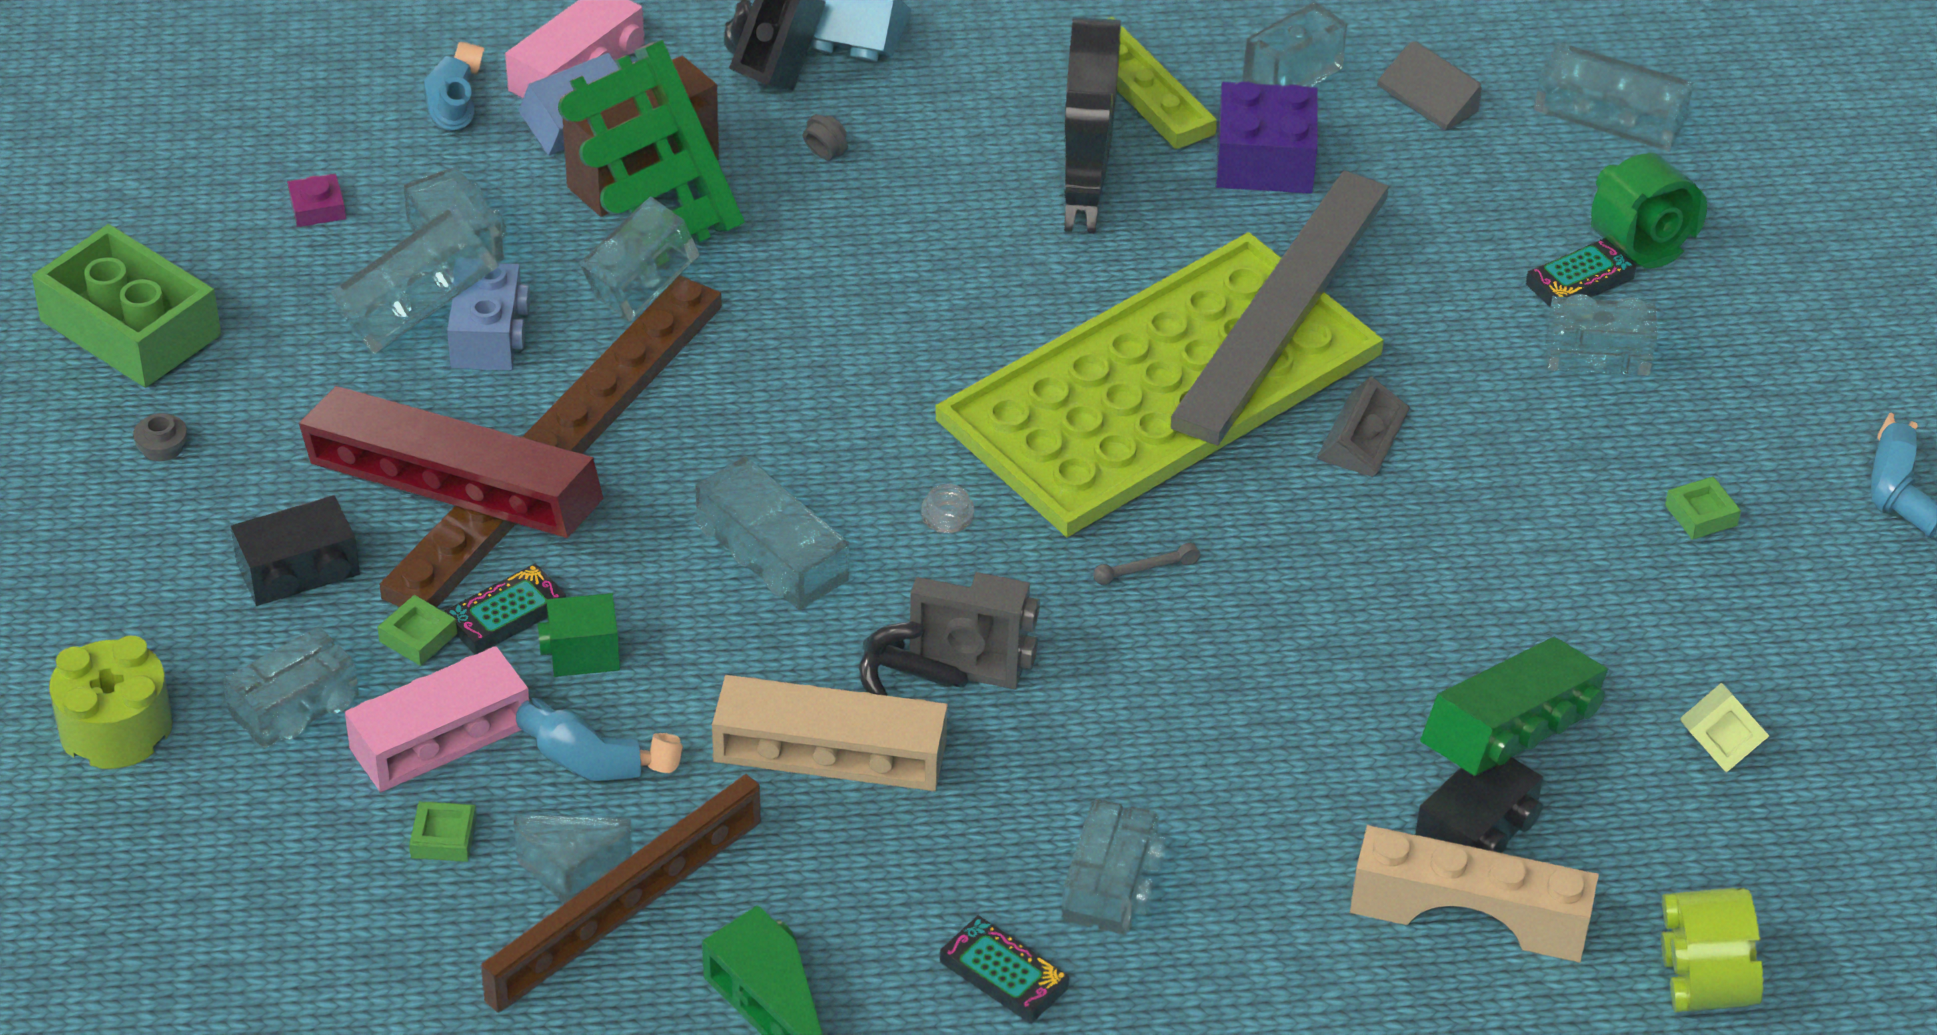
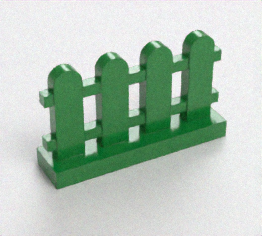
M663 40L651 42L634 50L638 58L636 62L632 63L629 54L616 59L615 62L619 68L618 70L588 84L583 75L570 80L573 91L563 95L558 103V111L563 119L569 122H579L587 119L594 134L593 137L585 140L580 146L579 156L583 164L590 168L608 165L615 182L607 185L600 194L602 207L610 213H623L628 210L636 227L623 235L621 239L622 251L626 256L633 259L649 256L652 263H657L666 258L662 250L663 248L693 234L697 242L711 237L708 227L712 225L716 231H728L745 223ZM649 89H652L659 104L654 109L645 92ZM632 98L640 115L611 129H607L600 112ZM671 134L679 149V152L675 154L666 138ZM653 143L660 161L628 175L621 158ZM691 180H693L700 195L696 199H694L687 184ZM674 189L681 206L649 221L642 203Z

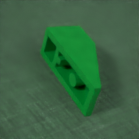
M756 905L702 940L703 978L761 1035H823L798 951L797 941L786 923L782 920L775 921L759 905Z

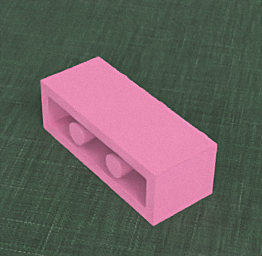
M578 0L505 53L508 91L523 98L530 83L606 53H609L614 61L634 53V50L644 45L643 7L631 0Z
M494 646L345 711L349 748L381 793L521 731L516 723V713L523 702L529 701L528 687L498 647Z

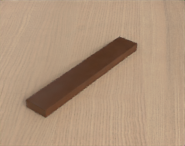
M744 774L481 963L484 1001L497 1013L505 1010L760 824V784L749 775Z

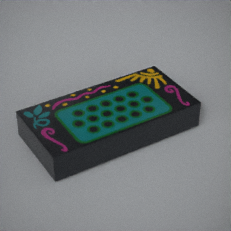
M1604 238L1528 271L1525 285L1558 313L1634 279L1636 265Z
M534 563L444 610V612L456 619L457 636L476 655L548 618L546 599L565 598L566 594Z
M979 915L940 949L941 964L1029 1024H1032L1069 989L1068 974Z

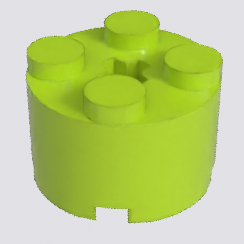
M133 635L122 637L119 640H102L82 647H68L56 657V668L50 678L49 692L60 742L66 753L75 758V753L89 759V764L93 767L101 769L123 768L144 761L154 753L153 746L164 735L165 740L168 738L172 730L173 718L165 673L161 661L148 649L145 640Z
M1733 887L1662 894L1666 929H1672L1669 932H1661L1663 962L1665 967H1674L1675 974L1678 975V977L1670 978L1671 1000L1674 1012L1748 1007L1749 1005L1761 1004L1763 997L1762 960L1757 961L1755 941H1760L1750 891L1745 888L1736 889Z

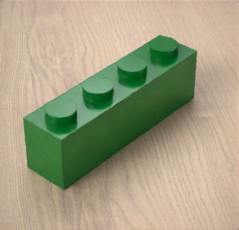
M1553 636L1438 693L1420 742L1476 776L1497 764H1505L1512 756L1525 749L1531 750L1535 748L1540 741L1555 733H1563L1572 724L1584 718L1590 719L1598 711L1604 700L1605 692L1601 687L1608 668Z

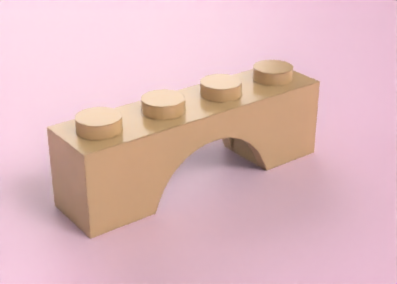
M1367 825L1356 868L1350 913L1408 925L1417 915L1432 908L1444 906L1471 908L1487 913L1503 922L1515 934L1522 950L1581 963L1599 874Z

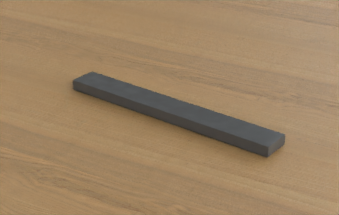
M1343 170L1171 415V429L1217 446L1220 444L1387 200L1389 185Z

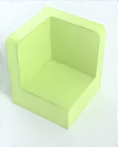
M1722 682L1680 718L1689 732L1726 773L1769 737L1765 730Z

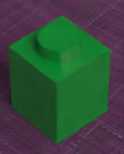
M613 593L546 599L548 622L537 623L540 656L551 655L554 677L620 671L618 631Z

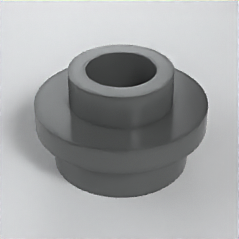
M815 114L807 121V128L803 131L802 136L806 145L817 156L830 160L834 155L841 156L848 149V143L845 138L847 132L837 119L829 115L824 117Z
M153 414L144 418L136 425L133 432L134 442L143 455L150 460H171L183 450L187 440L186 425L183 420L175 415Z

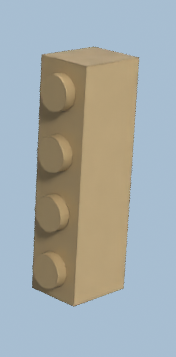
M725 675L712 722L713 762L936 791L947 741L948 704L922 699L877 695L868 692L831 689L814 685L762 680L753 677Z

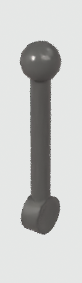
M1185 543L1176 552L1114 567L1100 564L1095 568L1093 576L1094 580L1100 585H1107L1112 582L1114 577L1180 561L1183 565H1191L1198 561L1201 554L1194 543Z

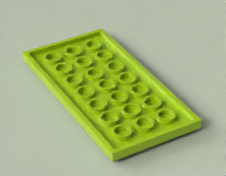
M1247 232L936 404L935 419L1068 538L1382 355L1384 339L1323 292L1218 446L1171 429V415L1282 259L1254 235Z

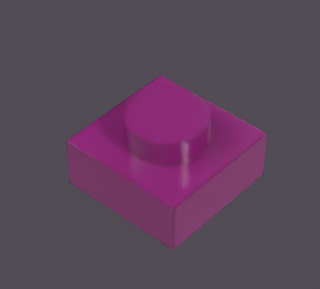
M336 173L287 181L289 198L297 227L346 219L344 201Z

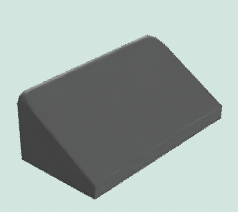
M1417 41L1411 42L1404 48L1377 82V86L1445 131L1475 114L1479 109L1481 84Z
M1370 376L1348 396L1317 457L1326 463L1373 477L1377 474L1410 407Z

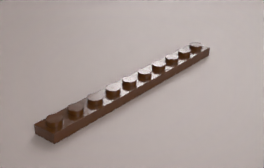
M679 275L522 438L583 454L722 308L721 292ZM454 506L379 584L381 599L401 607L413 595H416L431 605L438 607L517 523Z

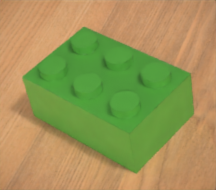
M109 223L31 275L40 321L144 388H147L221 335L215 290Z

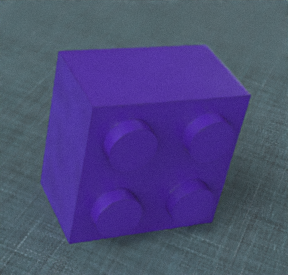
M1222 82L1217 134L1216 188L1313 194L1318 149V87H1304L1295 84L1270 85L1254 84L1252 82Z

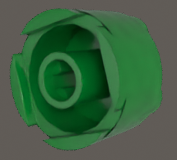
M1654 152L1635 155L1626 159L1618 166L1614 164L1609 165L1597 177L1596 186L1598 190L1591 208L1592 229L1601 237L1606 238L1628 259L1644 268H1658L1677 259L1685 252L1680 247L1689 235L1696 238L1704 225L1707 214V199L1704 193L1692 180Z

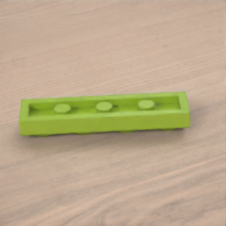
M1121 25L1117 91L1176 150L1216 135L1217 119Z

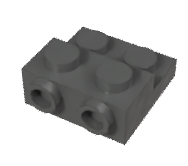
M979 572L975 573L971 587L916 577L911 590L910 622L913 621L923 625L924 634L915 639H910V652L955 666L967 673L968 680L1016 690L1023 668L1032 670L1035 662L1038 637L1028 636V631L1034 632L1040 610V599L1030 598V582Z

